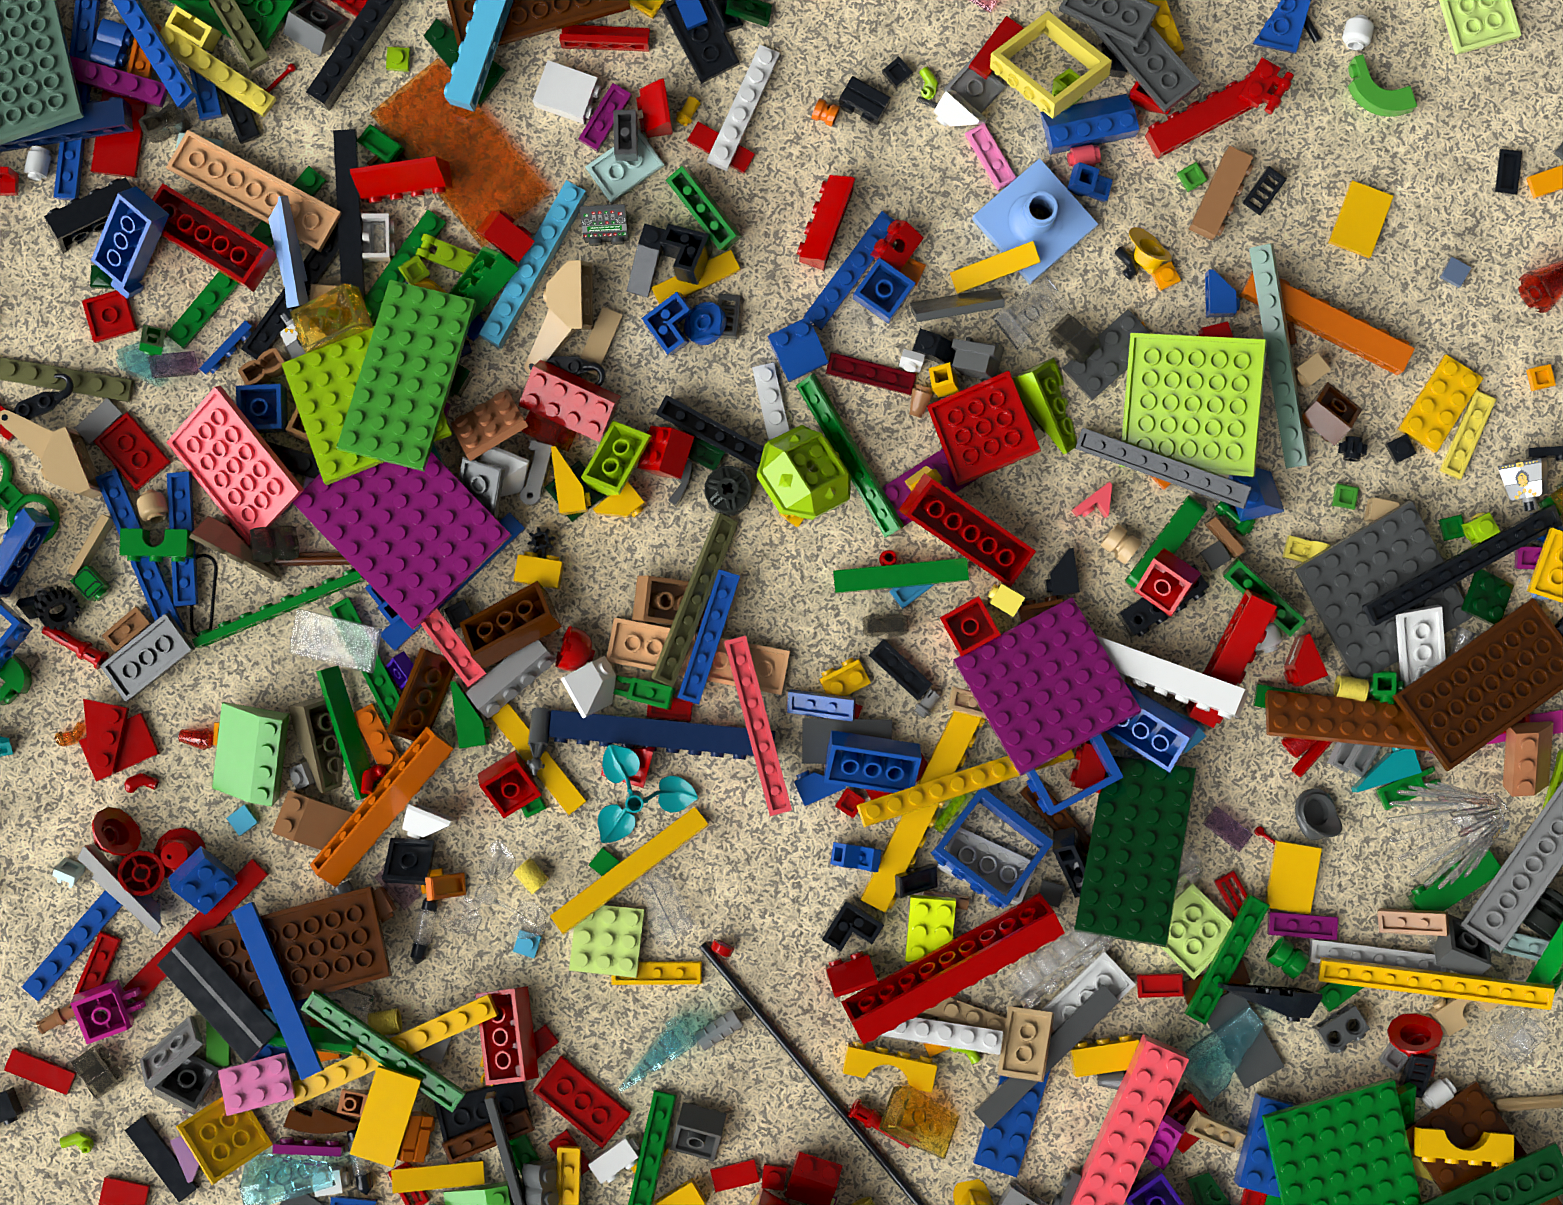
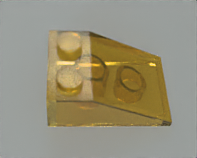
M345 283L290 312L305 353L318 350L373 328L359 287Z
M911 1085L895 1086L891 1092L879 1129L901 1142L945 1159L959 1116Z

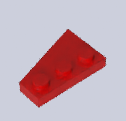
M83 699L90 770L115 774L129 708Z

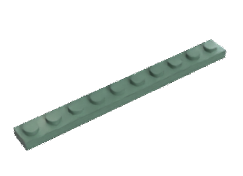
M1270 243L1249 248L1263 335L1264 339L1267 340L1266 353L1285 467L1287 469L1310 465L1274 244Z

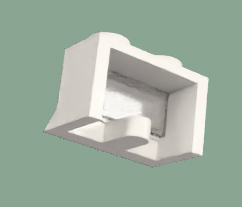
M362 213V241L364 247L362 258L364 263L390 262L391 256H395V243L390 242V234H394L395 231L394 220H390L389 213Z

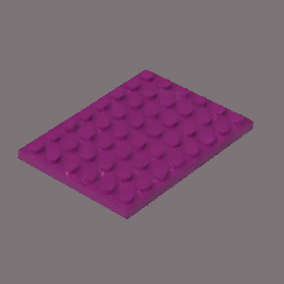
M432 452L430 453L425 472L383 462L329 485L324 484L320 473L292 502L413 630L423 623L512 536Z

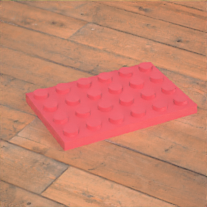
M221 385L211 390L166 442L248 545L254 544L304 491L302 486Z

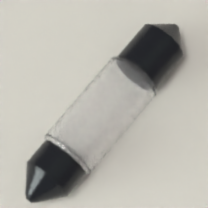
M427 897L423 900L422 907L419 910L412 940L413 946L410 957L415 964H419L426 959L437 917L439 903L437 900L427 901Z
M357 1128L347 1131L349 1154ZM350 1154L357 1190L368 1195L373 1187L370 1160Z

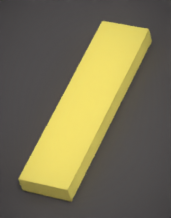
M1478 390L1474 392L1439 471L1456 479H1462L1496 402V398Z

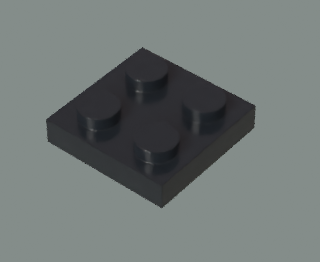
M390 838L382 875L383 882L426 885L425 878L430 877L436 847L435 841Z

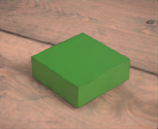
M1197 161L1177 173L1187 192L1208 181Z
M1335 484L1332 506L1355 510L1359 488Z

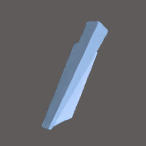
M279 196L278 203L268 220L285 286L287 308L309 304L304 283L308 280L288 196Z

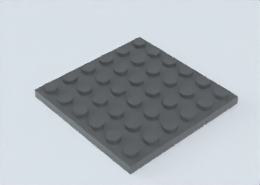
M1407 501L1294 567V570L1351 677L1367 680L1373 676V673H1379L1399 661L1396 615L1377 626H1371L1362 605L1444 561L1414 503ZM1456 584L1407 609L1433 605L1442 606L1444 634L1473 617L1461 611L1464 599Z

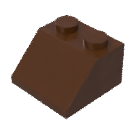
M1327 382L1304 410L1302 419L1307 427L1313 428L1326 442H1330L1335 446L1352 429L1362 409Z

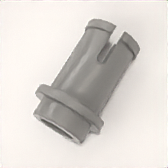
M929 689L919 705H915L916 709L914 711L925 719L926 716L931 715L929 712L941 696L932 689Z

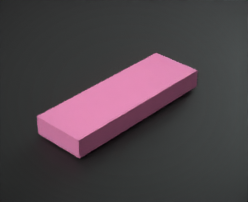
M985 123L965 133L966 138L997 191L1008 186L1017 178Z

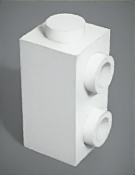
M625 1135L590 1160L588 1166L601 1184L606 1180L610 1183L619 1176L618 1172L625 1167L628 1170L638 1162L640 1146L633 1137L630 1139L628 1135Z

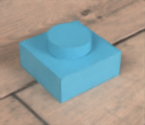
M520 929L513 952L535 958L542 936Z

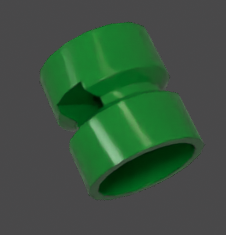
M1283 936L1274 943L1266 956V960L1275 967L1282 966L1283 973L1291 979H1295L1300 975L1310 959V956L1301 949H1294V944Z

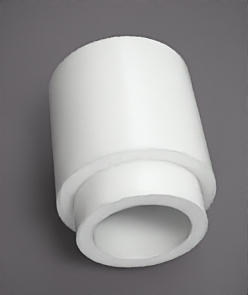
M32 146L31 150L28 151L24 168L28 178L36 181L47 178L51 160L48 149Z
M1444 1077L1442 1080L1438 1079L1428 1086L1421 1099L1429 1109H1438L1451 1100L1457 1090Z

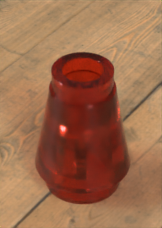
M208 728L181 729L178 740L181 743L206 750L213 746L214 732Z

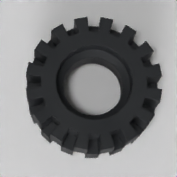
M57 586L56 590L54 587H49L50 592L48 593L46 590H43L44 596L38 595L37 599L39 602L35 601L34 603L36 607L34 608L35 613L43 625L49 626L52 630L55 627L57 630H62V625L68 628L69 622L74 624L76 622L74 617H79L77 611H80V606L73 593L65 587L62 589L61 586ZM58 602L65 603V607L61 612L57 614L49 613L50 608Z

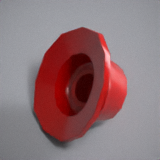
M107 807L97 812L91 823L94 844L105 853L127 856L138 849L142 840L139 826L130 815L120 808Z
M186 828L169 830L158 839L153 852L163 863L165 869L164 877L168 878L200 846L206 849L205 842L197 832Z
M1401 1014L1391 1021L1387 1029L1390 1043L1408 1057L1411 1054L1428 1055L1431 1050L1440 1045L1444 1036L1440 1024L1430 1017L1420 1014Z

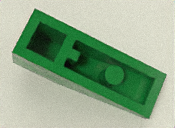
M451 681L459 749L489 745L488 740H492L490 726L486 727V722L459 682Z

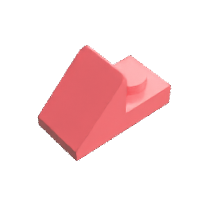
M1109 481L1071 510L1076 517L1081 514L1084 517L1095 510L1093 507L1095 504L1104 518L1108 517L1112 493L1111 482Z

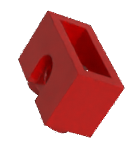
M896 219L888 226L887 236L876 242L874 250L870 255L876 260L881 258L900 271L924 237L907 221ZM896 240V247L893 248V243Z

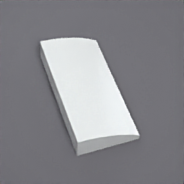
M959 827L944 848L1003 895L1008 893L1031 861ZM937 864L938 870L955 877L951 873L953 870L948 866ZM1035 869L1010 904L1016 906L1022 902Z

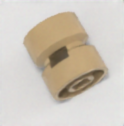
M1117 523L1100 543V546L1109 553L1114 552L1115 558L1125 565L1141 546L1142 541L1133 534L1127 535V529Z

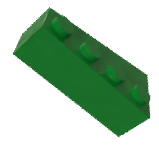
M483 246L448 294L476 301L472 322L519 268L501 253Z

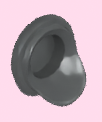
M1311 788L1303 791L1298 796L1295 804V815L1300 830L1305 837L1311 840H1320L1325 837H1335L1341 833L1342 823L1329 794L1321 789Z

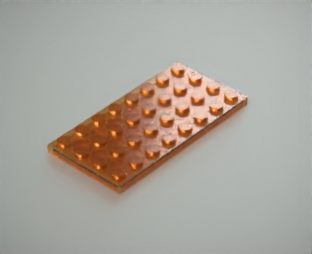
M437 58L370 114L391 139L403 146L404 150L402 153L408 160L437 156L449 162L453 189H446V193L437 195L478 244L483 247L489 241L476 232V230L492 210L496 212L500 210L505 211L516 221L546 197L550 191L478 105L474 112L449 104L445 98L444 89L446 84L450 83L452 74Z

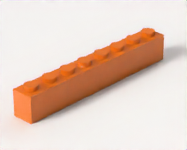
M1252 271L1239 297L1259 306ZM1279 278L1287 321L1293 322V324L1395 375L1404 372L1415 349L1410 346L1408 341L1401 338L1396 339L1390 336L1388 331L1381 328L1376 329L1370 326L1368 321L1361 318L1356 319L1350 316L1348 311L1341 308L1336 309L1330 306L1328 301L1321 298L1316 299L1310 296L1308 291L1301 288L1296 289L1290 286L1288 281Z
M428 726L422 731L373 789L372 794L366 797L310 863L317 876L335 887L345 880L351 869L361 861L368 849L390 827L392 821L405 809L407 803L420 791L423 784L434 775L440 764L449 757L454 748L446 739Z

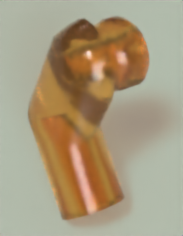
M78 721L72 731L56 733L54 740L59 746L63 747L75 745L86 731V725Z

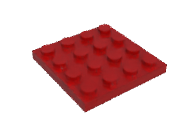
M1009 370L927 405L957 486L1041 452Z

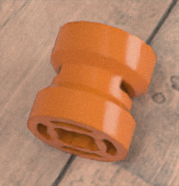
M819 98L811 119L816 121L822 120L826 125L832 127L839 113L840 106L836 104L829 105L826 100Z

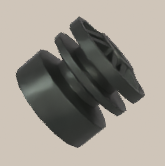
M721 466L714 469L708 475L704 484L705 497L709 506L716 513H721L725 516H734L743 512L752 498V488L748 476L741 469L734 466ZM732 485L733 493L728 492L725 495L723 487Z
M1547 888L1523 924L1551 941L1561 925L1558 921H1563V895L1552 888Z

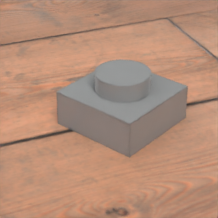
M307 762L289 769L291 780L296 790L315 783Z

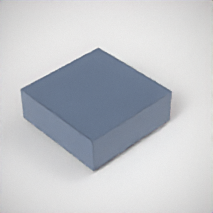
M1451 257L1440 278L1460 288L1472 267Z

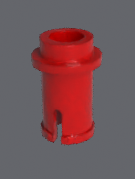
M891 550L882 552L879 557V562L882 566L895 565L897 561L896 554ZM886 555H890L892 557V561L888 562L885 560L884 557Z

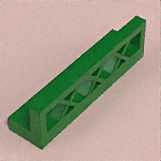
M306 1026L317 1052L353 1056L361 1055L360 1049L332 1030ZM281 1031L268 1043V1045L273 1047L288 1048Z

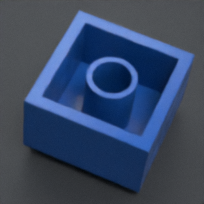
M878 258L853 293V300L889 324L913 291L916 283L881 258Z
M282 384L236 386V405L258 433L287 432L285 430L288 425L286 387Z
M202 846L168 877L172 891L204 915L238 883L233 870Z

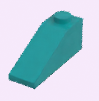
M1391 747L1392 751L1386 753L1351 787L1352 792L1358 793L1422 773L1415 750Z

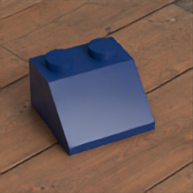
M808 317L768 335L769 344L788 382L829 364Z
M1256 467L1255 477L1229 475V479L1253 487L1245 509L1235 506L1240 522L1284 512L1271 471Z

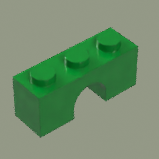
M120 528L119 555L127 557V561L140 562L141 558H149L151 562H163V558H172L171 562H185L186 558H193L194 540L189 538L193 531L187 529H165L163 542L159 546L154 547L150 542V531Z

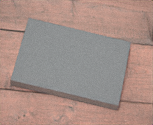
M192 1015L188 1016L139 1060L144 1083L148 1089L152 1090L203 1045L197 1020Z

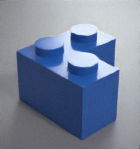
M675 292L641 319L666 354L673 355L689 343L677 324L693 313L694 310L682 293Z

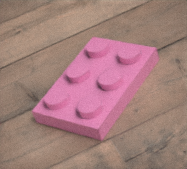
M287 1053L218 1070L227 1116L296 1098Z

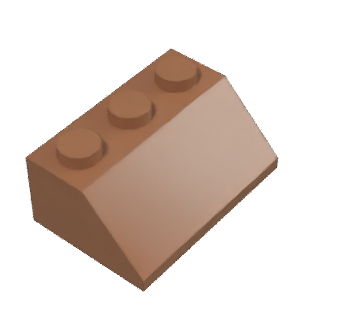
M1552 721L1515 723L1506 730L1503 787L1512 797L1535 796L1549 786L1553 736Z

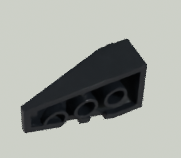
M1218 983V988L1277 1014L1286 1016V1020L1300 1022V1018H1310L1322 1000L1323 995L1295 987Z

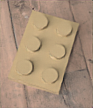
M1008 1006L997 1071L998 1075L1044 1082L1054 1021L1053 1012Z

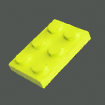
M910 895L905 962H914L953 940L956 898Z

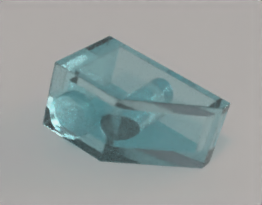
M140 342L116 350L118 354L116 361L121 370L153 386H162L152 355H147L139 350Z

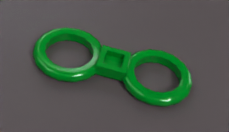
M0 451V464L3 469V476L0 481V504L8 511L6 519L8 529L13 526L15 515L23 506L33 502L40 503L46 507L50 519L55 522L42 543L44 544L53 538L59 528V510L55 503L45 495L37 493L25 495L12 482L14 474L12 463L7 455Z

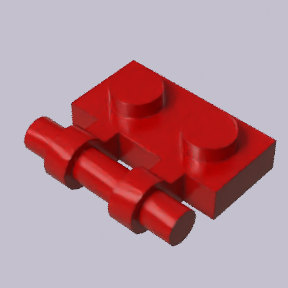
M1261 57L1238 98L1256 108L1263 101L1267 104L1264 111L1268 114H1273L1275 108H1279L1285 91L1290 89L1294 75L1291 72H1286L1283 78L1278 77L1277 74L1281 68ZM1271 84L1277 87L1273 95L1267 93Z

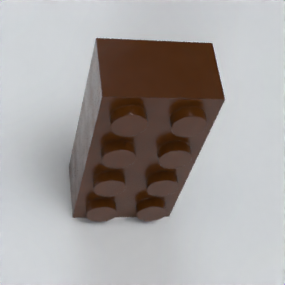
M538 581L459 623L471 657L482 669L562 627L549 593Z

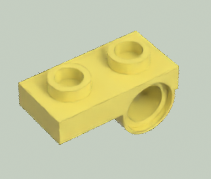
M1289 535L1287 536L1282 558L1303 563L1332 545Z

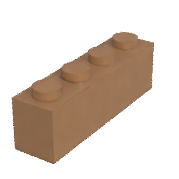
M1229 145L1188 228L1189 230L1210 240H1213L1216 235L1220 236L1226 225L1222 222L1225 216L1229 217L1235 206L1232 201L1235 196L1239 197L1244 187V184H1241L1244 176H1249L1254 166L1250 164L1253 156Z

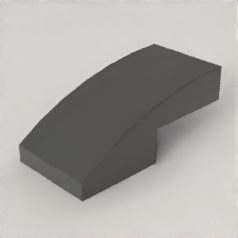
M689 459L686 462L682 478L676 479L681 484L668 499L675 507L681 502L690 483L693 464Z

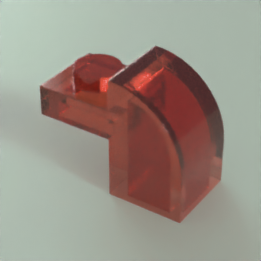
M529 411L525 419L528 427L521 430V432L569 452L577 432Z

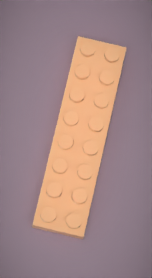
M189 130L186 131L166 166V169L267 224H269L268 219L278 203V197L288 196L298 240L319 252L322 251L342 214L339 210Z
M614 617L606 656L608 662L654 671L670 628ZM695 633L678 676H685L698 633ZM720 638L707 681L735 686L724 641L730 639ZM748 643L760 691L782 695L790 651Z

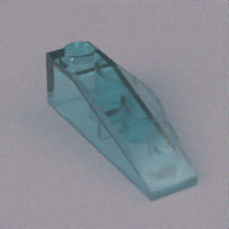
M1248 1006L1185 1051L1189 1061L1183 1074L1211 1102L1228 1087L1231 1082V1076L1236 1068H1239L1244 1054L1248 1048H1251L1264 1023L1252 1008Z
M674 1016L665 1023L667 1027L662 1030L619 1086L620 1092L645 1078L649 1071L655 1072L666 1063L665 1060L669 1059L671 1062L696 1045L697 1039L694 1032L683 1016L679 1019Z
M273 1154L256 1156L245 1163L239 1190L243 1205H270L333 1187L336 1184L329 1162L308 1159L303 1161L287 1156L282 1158L275 1157Z

